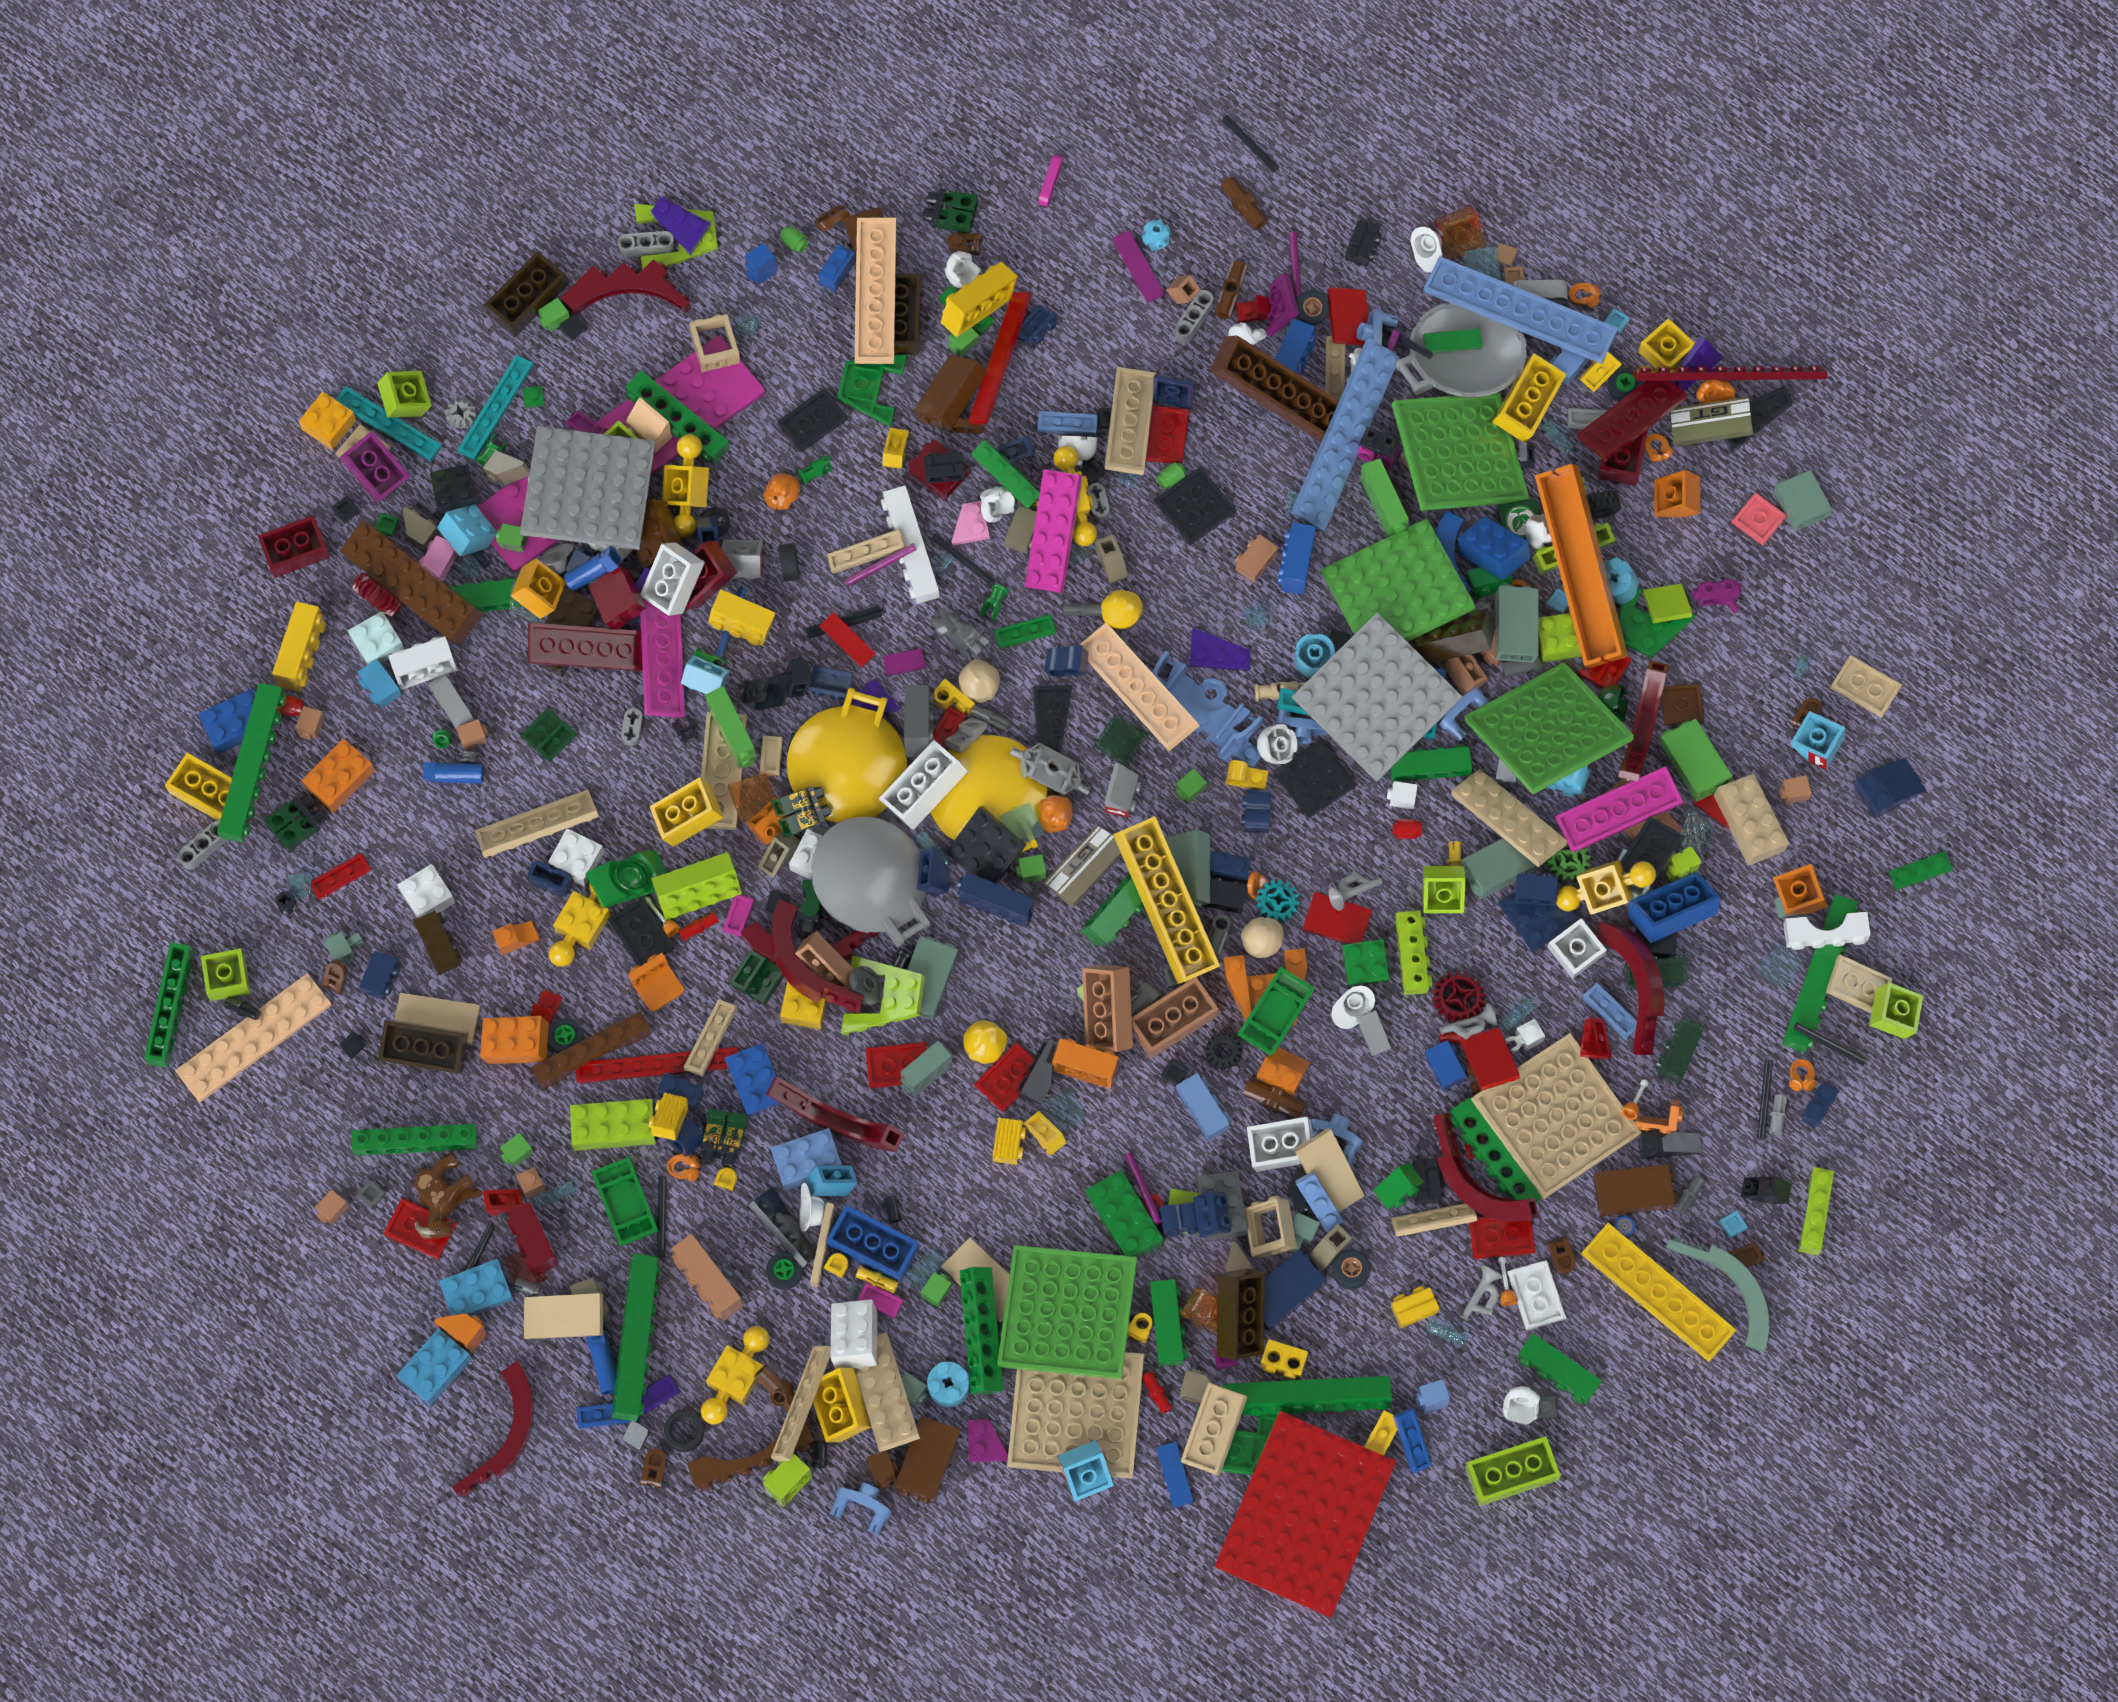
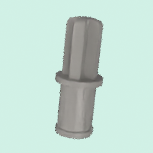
M1783 1094L1775 1095L1773 1112L1770 1113L1772 1119L1769 1134L1782 1135L1784 1119L1787 1117L1785 1114L1787 1096Z

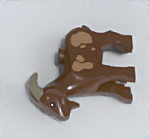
M451 1152L443 1159L438 1160L431 1169L419 1168V1173L414 1179V1187L419 1193L416 1197L423 1206L427 1204L430 1208L427 1227L423 1228L418 1221H415L416 1230L424 1238L438 1239L451 1236L453 1234L451 1225L454 1220L451 1219L446 1222L444 1220L466 1200L482 1196L475 1185L470 1188V1185L474 1182L468 1174L464 1175L455 1184L447 1185L444 1180L445 1171L460 1165Z

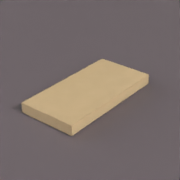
M400 993L394 1020L469 1032L467 1045H473L480 1005Z
M1327 1128L1294 1149L1306 1174L1314 1171L1338 1212L1364 1197L1331 1129Z
M969 1238L941 1266V1269L961 1286L959 1270L970 1267H992L997 1321L1001 1324L1004 1319L1010 1274Z
M601 1293L524 1297V1339L603 1336V1294Z
M1208 1382L1180 1462L1220 1476L1248 1396Z

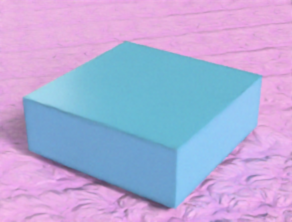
M1613 308L1604 323L1617 327V334L1620 335L1629 322L1630 317Z
M1557 588L1546 603V605L1560 614H1564L1569 608L1566 594L1559 588Z
M1737 1210L1719 1220L1729 1239L1748 1229Z

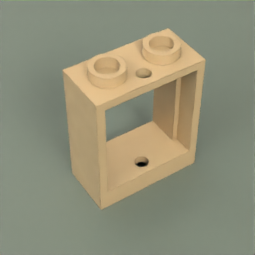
M718 314L709 319H697L689 323L690 335L702 372L740 363L739 351L727 314ZM725 327L731 349L704 356L698 333Z
M1272 1196L1266 1202H1253L1250 1207L1244 1208L1252 1257L1267 1258L1297 1248L1289 1200L1280 1199V1196ZM1276 1209L1281 1239L1265 1244L1260 1214Z

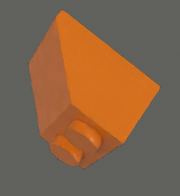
M1683 470L1654 480L1655 517L1687 518L1700 513V476Z
M1812 864L1773 877L1786 915L1809 914L1828 907Z
M1278 1047L1272 1057L1268 1054L1265 1057L1257 1073L1256 1081L1268 1087H1278L1285 1091L1288 1096L1294 1098L1311 1062Z
M467 1314L436 1318L434 1321L437 1328L471 1354L487 1335L484 1330L485 1326L482 1324L483 1322L475 1315L470 1317Z

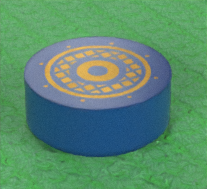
M1622 1216L1616 1220L1614 1228L1627 1238L1634 1233L1635 1223L1630 1217Z

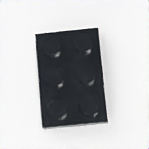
M822 389L778 420L777 424L802 453L847 421L848 416L829 393Z
M468 464L457 465L430 473L438 513L477 504Z
M1649 816L1620 861L1623 871L1629 873L1632 866L1637 862L1644 861L1650 863L1656 871V878L1650 885L1653 888L1685 839V836Z
M643 899L638 900L608 918V922L637 966L647 963V960L655 954L663 953V955H666L674 950L673 945Z

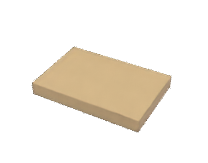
M1850 655L1830 686V689L1882 718L1902 687V684Z
M1838 955L1826 993L1871 1013L1876 988L1888 982L1892 983L1893 978L1843 955Z

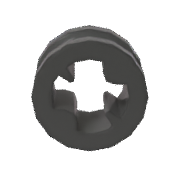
M472 751L461 752L462 759H460V763L478 764L476 760L479 757L478 753Z

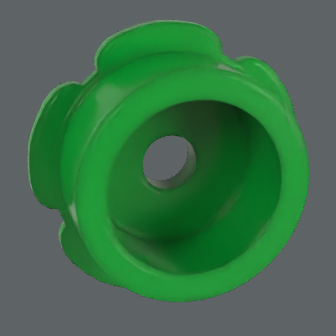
M439 729L438 732L433 733V742L438 748H446L451 743L452 735L444 729Z

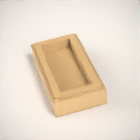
M763 736L760 775L780 776L783 737Z

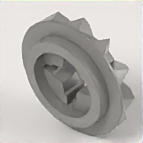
M464 398L460 400L455 399L451 404L448 403V407L445 410L447 422L455 428L470 426L475 421L477 415L476 408L472 402ZM458 407H459L462 411H465V412H463V414H464V415H463L464 419H462V417H460V415L457 414V413H458Z

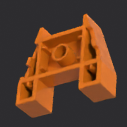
M1305 948L1284 950L1285 970L1305 981L1307 973ZM1244 955L1224 957L1223 967L1226 985L1244 1021H1246L1275 974L1247 977ZM1297 1018L1293 1023V1026H1296Z

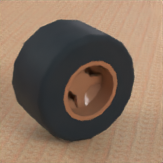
M1308 290L1296 298L1299 314L1295 319L1315 326L1327 317L1329 303L1321 292Z
M1343 1251L1337 1256L1333 1264L1332 1274L1334 1280L1344 1289L1354 1290L1362 1287L1369 1278V1260L1359 1251Z

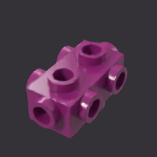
M1723 579L1716 583L1706 581L1700 583L1697 588L1692 590L1693 599L1697 600L1698 607L1720 604L1721 606L1728 605L1733 614L1740 611L1736 602L1739 595L1742 594L1741 583H1737V580Z

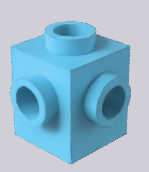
M1161 219L1157 221L1152 220L1144 226L1142 239L1145 245H1149L1151 251L1162 249L1169 244L1171 231L1168 225H1164Z

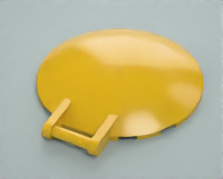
M849 687L843 706L826 709L812 716L799 728L792 739L787 755V774L793 792L808 787H822L824 797L819 798L818 802L820 806L827 804L831 811V814L825 820L839 823L855 817H875L887 808L879 798L907 769V757L903 742L892 725L882 718L888 698H877L857 692ZM852 699L879 706L878 710L875 712L851 705Z
M982 735L961 753L953 749L947 751L968 771L931 811L937 826L947 837L955 840L980 806H984L1021 840L1027 838L1028 841L1024 842L1026 846L1022 852L1038 847L1031 831L1040 817V802L1044 801L1047 797L1048 788L1028 776L1023 779L1020 759L1009 754L1013 746L1023 752L1029 750L1028 748L1007 737Z

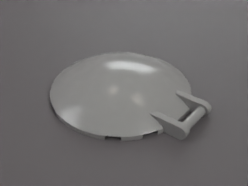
M1443 303L1430 309L1419 319V322L1413 328L1410 340L1425 348L1423 341L1424 333L1480 329L1483 348L1480 350L1433 353L1431 359L1410 349V355L1399 359L1395 366L1410 383L1415 395H1419L1434 387L1446 393L1462 397L1491 395L1511 385L1522 372L1527 356L1526 341L1523 333L1452 303ZM1414 366L1424 380L1418 382L1408 367Z
M855 817L839 822L822 836L811 860L812 884L820 903L834 919L853 927V930L859 932H886L897 947L903 945L906 939L920 930H926L930 927L929 920L920 909L926 892L917 890L921 853L905 832L895 825L878 818ZM912 919L916 920L917 923L901 934L898 932V928Z

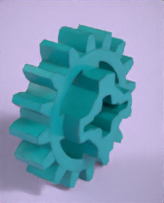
M1279 879L1277 884H1275L1274 880H1271L1269 885L1264 883L1263 889H1259L1257 892L1260 896L1255 898V901L1259 902L1256 905V909L1262 910L1259 915L1265 914L1266 918H1272L1276 921L1279 919L1281 923L1285 922V917L1290 920L1292 914H1296L1298 911L1294 907H1298L1300 902L1295 901L1298 899L1299 894H1293L1296 888H1288L1289 882L1283 885L1281 879ZM1270 890H1274L1273 894L1266 895ZM1275 898H1277V899H1278V902H1280L1279 905H1278L1277 902L1275 901ZM1283 908H1289L1286 912L1280 913Z

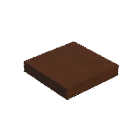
M1699 683L1664 686L1661 699L1664 726L1681 725L1685 721H1692L1694 719L1698 723H1704Z

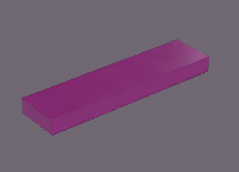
M1130 230L1113 237L1112 241L1146 303L1148 304L1163 297L1164 292Z

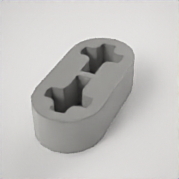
M1093 483L1087 489V495H1091L1093 503L1091 511L1096 519L1104 520L1110 513L1106 492L1101 484ZM1093 489L1099 491V499H1096L1095 494H1091ZM1100 503L1102 509H1106L1104 510V514H1100V512L1097 511L1098 504Z
M637 708L628 709L624 715L621 738L623 743L628 746L636 745L640 739L643 716ZM636 714L639 719H635L634 725H631V719L628 717ZM630 729H633V735L636 737L628 740L625 735H629Z

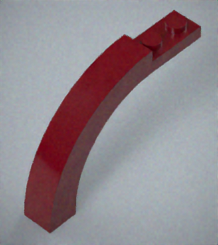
M1649 661L1632 729L1633 740L1628 743L1618 776L1627 781H1639L1641 771L1643 770L1663 695L1669 664Z
M779 900L773 916L771 948L775 962L784 978L799 993L818 1004L821 998H824L826 1001L838 1004L848 1011L860 1013L864 1001L863 996L817 976L795 954L796 951L791 938V928L797 917L798 907Z
M757 921L740 932L741 938L754 952L776 964L771 948V936ZM854 931L831 946L847 961L854 956L852 948L857 949L861 947L865 939L868 937L874 938L880 932L864 933Z
M1599 922L1597 939L1602 944L1617 951L1630 967L1636 982L1638 1016L1633 1054L1652 1055L1657 1016H1664V990L1657 963L1646 944L1634 932L1617 923Z
M779 1077L773 1078L766 1093V1096L793 1110L801 1118L821 1128H829L830 1132L862 1145L884 1151L897 1152L905 1133L890 1124L867 1121L831 1107Z
M1449 1113L1433 1116V1126L1439 1136V1148L1444 1155L1437 1158L1440 1170L1450 1188L1465 1204L1485 1216L1502 1221H1526L1539 1217L1534 1197L1519 1200L1506 1199L1482 1188L1470 1176L1461 1160Z
M518 1361L500 1372L510 1389L513 1400V1421L508 1437L500 1450L489 1461L452 1487L458 1497L462 1495L466 1497L474 1491L473 1487L479 1483L482 1485L489 1481L492 1473H494L497 1479L501 1478L516 1463L527 1445L533 1426L534 1401L529 1381Z

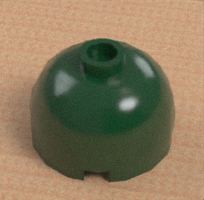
M1612 684L1604 687L1600 691L1598 698L1620 721H1625L1628 701H1625L1624 694L1628 695L1627 687L1621 684Z

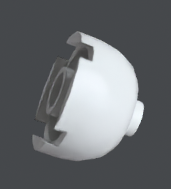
M1058 436V448L1061 446L1073 447L1079 457L1077 465H1083V461H1088L1094 457L1098 438Z
M1285 724L1271 725L1260 733L1257 740V749L1265 761L1271 764H1286L1293 759L1291 757L1297 751V738L1293 730H1289Z

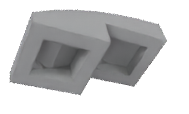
M974 717L959 724V732L945 739L946 747L961 753L981 736L987 728V723Z

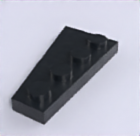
M1073 685L1033 686L1037 744L1041 743L1061 754Z

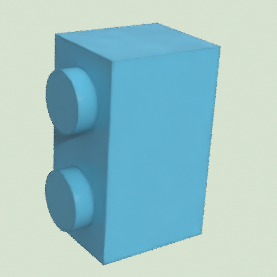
M693 655L686 663L681 684L707 694L722 686L725 688L730 670Z

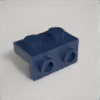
M1039 304L1023 321L1018 338L1031 348L1035 344H1040L1045 334L1056 327L1058 323L1057 313L1053 312L1051 314Z
M814 665L811 676L812 681L808 690L812 691V694L816 696H824L825 693L832 695L833 699L843 700L847 695L849 687L851 688L853 672Z
M1209 1191L1193 1197L1199 1237L1206 1238L1220 1232H1231V1221L1225 1192Z

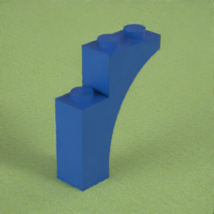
M1446 511L1435 534L1467 592L1471 595L1472 588L1459 573L1454 554L1455 542L1463 527L1464 519Z

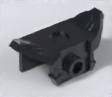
M783 672L772 677L752 681L742 679L740 681V687L744 689L741 696L742 702L745 704L756 702L755 710L785 706L790 674Z

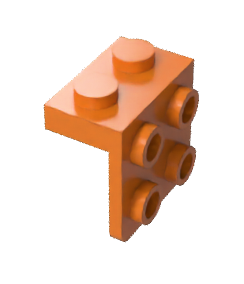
M663 953L651 956L647 963L642 966H635L628 974L630 983L650 1012H656L684 993V987L668 966L667 959Z
M1671 1099L1668 1119L1638 1115L1635 1119V1125L1639 1126L1638 1129L1650 1131L1651 1128L1659 1129L1661 1133L1670 1134L1672 1131H1676L1677 1122L1682 1121L1683 1106H1679V1100Z

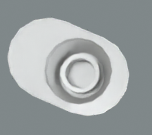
M1419 227L1411 235V245L1416 263L1425 272L1430 273L1439 256L1442 257V239L1437 232L1430 228Z
M1361 985L1346 990L1332 1008V1020L1335 1025L1343 1029L1356 1026L1358 1024L1356 1018L1370 1013L1375 1004L1373 992Z
M803 1183L801 1186L800 1229L805 1232L810 1226L822 1224L825 1203L820 1197L811 1196L807 1184Z

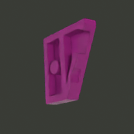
M989 1419L968 1420L969 1462L1008 1461V1454Z

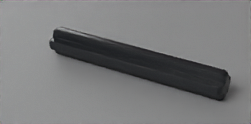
M875 606L839 618L850 627L882 616L880 606ZM822 623L806 628V634L809 639L826 634L819 627Z

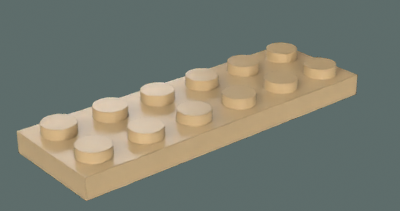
M1117 367L1104 469L1139 475L1144 474L1153 401V378L1156 373Z
M707 712L701 778L712 786L724 818L707 828L737 830L743 767L738 769L710 712ZM738 714L746 730L747 714Z
M1481 769L1452 790L1451 795L1537 867L1567 844V840Z
M585 790L474 831L483 856L486 858L508 849H514L524 843L533 842L538 838L552 835L560 830L572 828L574 825L591 821L599 816L589 790Z
M887 1332L877 1335V1366L854 1369L878 1449L882 1452L920 1439L889 1336Z

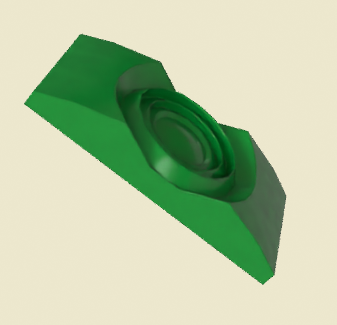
M657 851L639 852L620 861H609L587 871L586 876L602 908H606L655 893L651 878L668 872Z
M1280 966L1237 1035L1272 1057L1315 988Z
M630 1157L591 1171L620 1247L658 1233Z

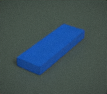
M613 1403L576 1408L578 1429L630 1423L631 1421L611 1418ZM639 1415V1417H638V1419H637L636 1422L641 1421L640 1415Z
M1408 1408L1393 1415L1411 1473L1415 1474L1432 1466L1414 1409Z
M1177 1442L1156 1447L1172 1507L1177 1508L1192 1504L1193 1499L1183 1463L1180 1462L1181 1456Z

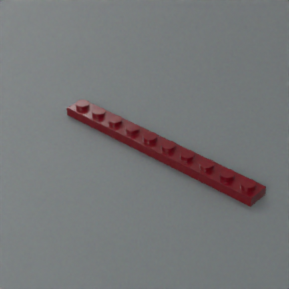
M1699 365L1696 366V369H1689V366H1677V369H1670L1669 366H1658V369H1651L1650 366H1639V369H1633L1632 377L1638 381L1827 379V371L1821 368L1820 365H1809V368H1802L1801 365H1791L1790 368H1784L1782 365H1772V368H1765L1762 365H1753V368H1746L1743 365H1735L1734 368H1727V366L1723 365L1708 368V366Z

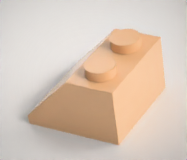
M639 398L626 420L627 429L639 439L655 441L654 452L657 453L672 438L669 421L643 399Z

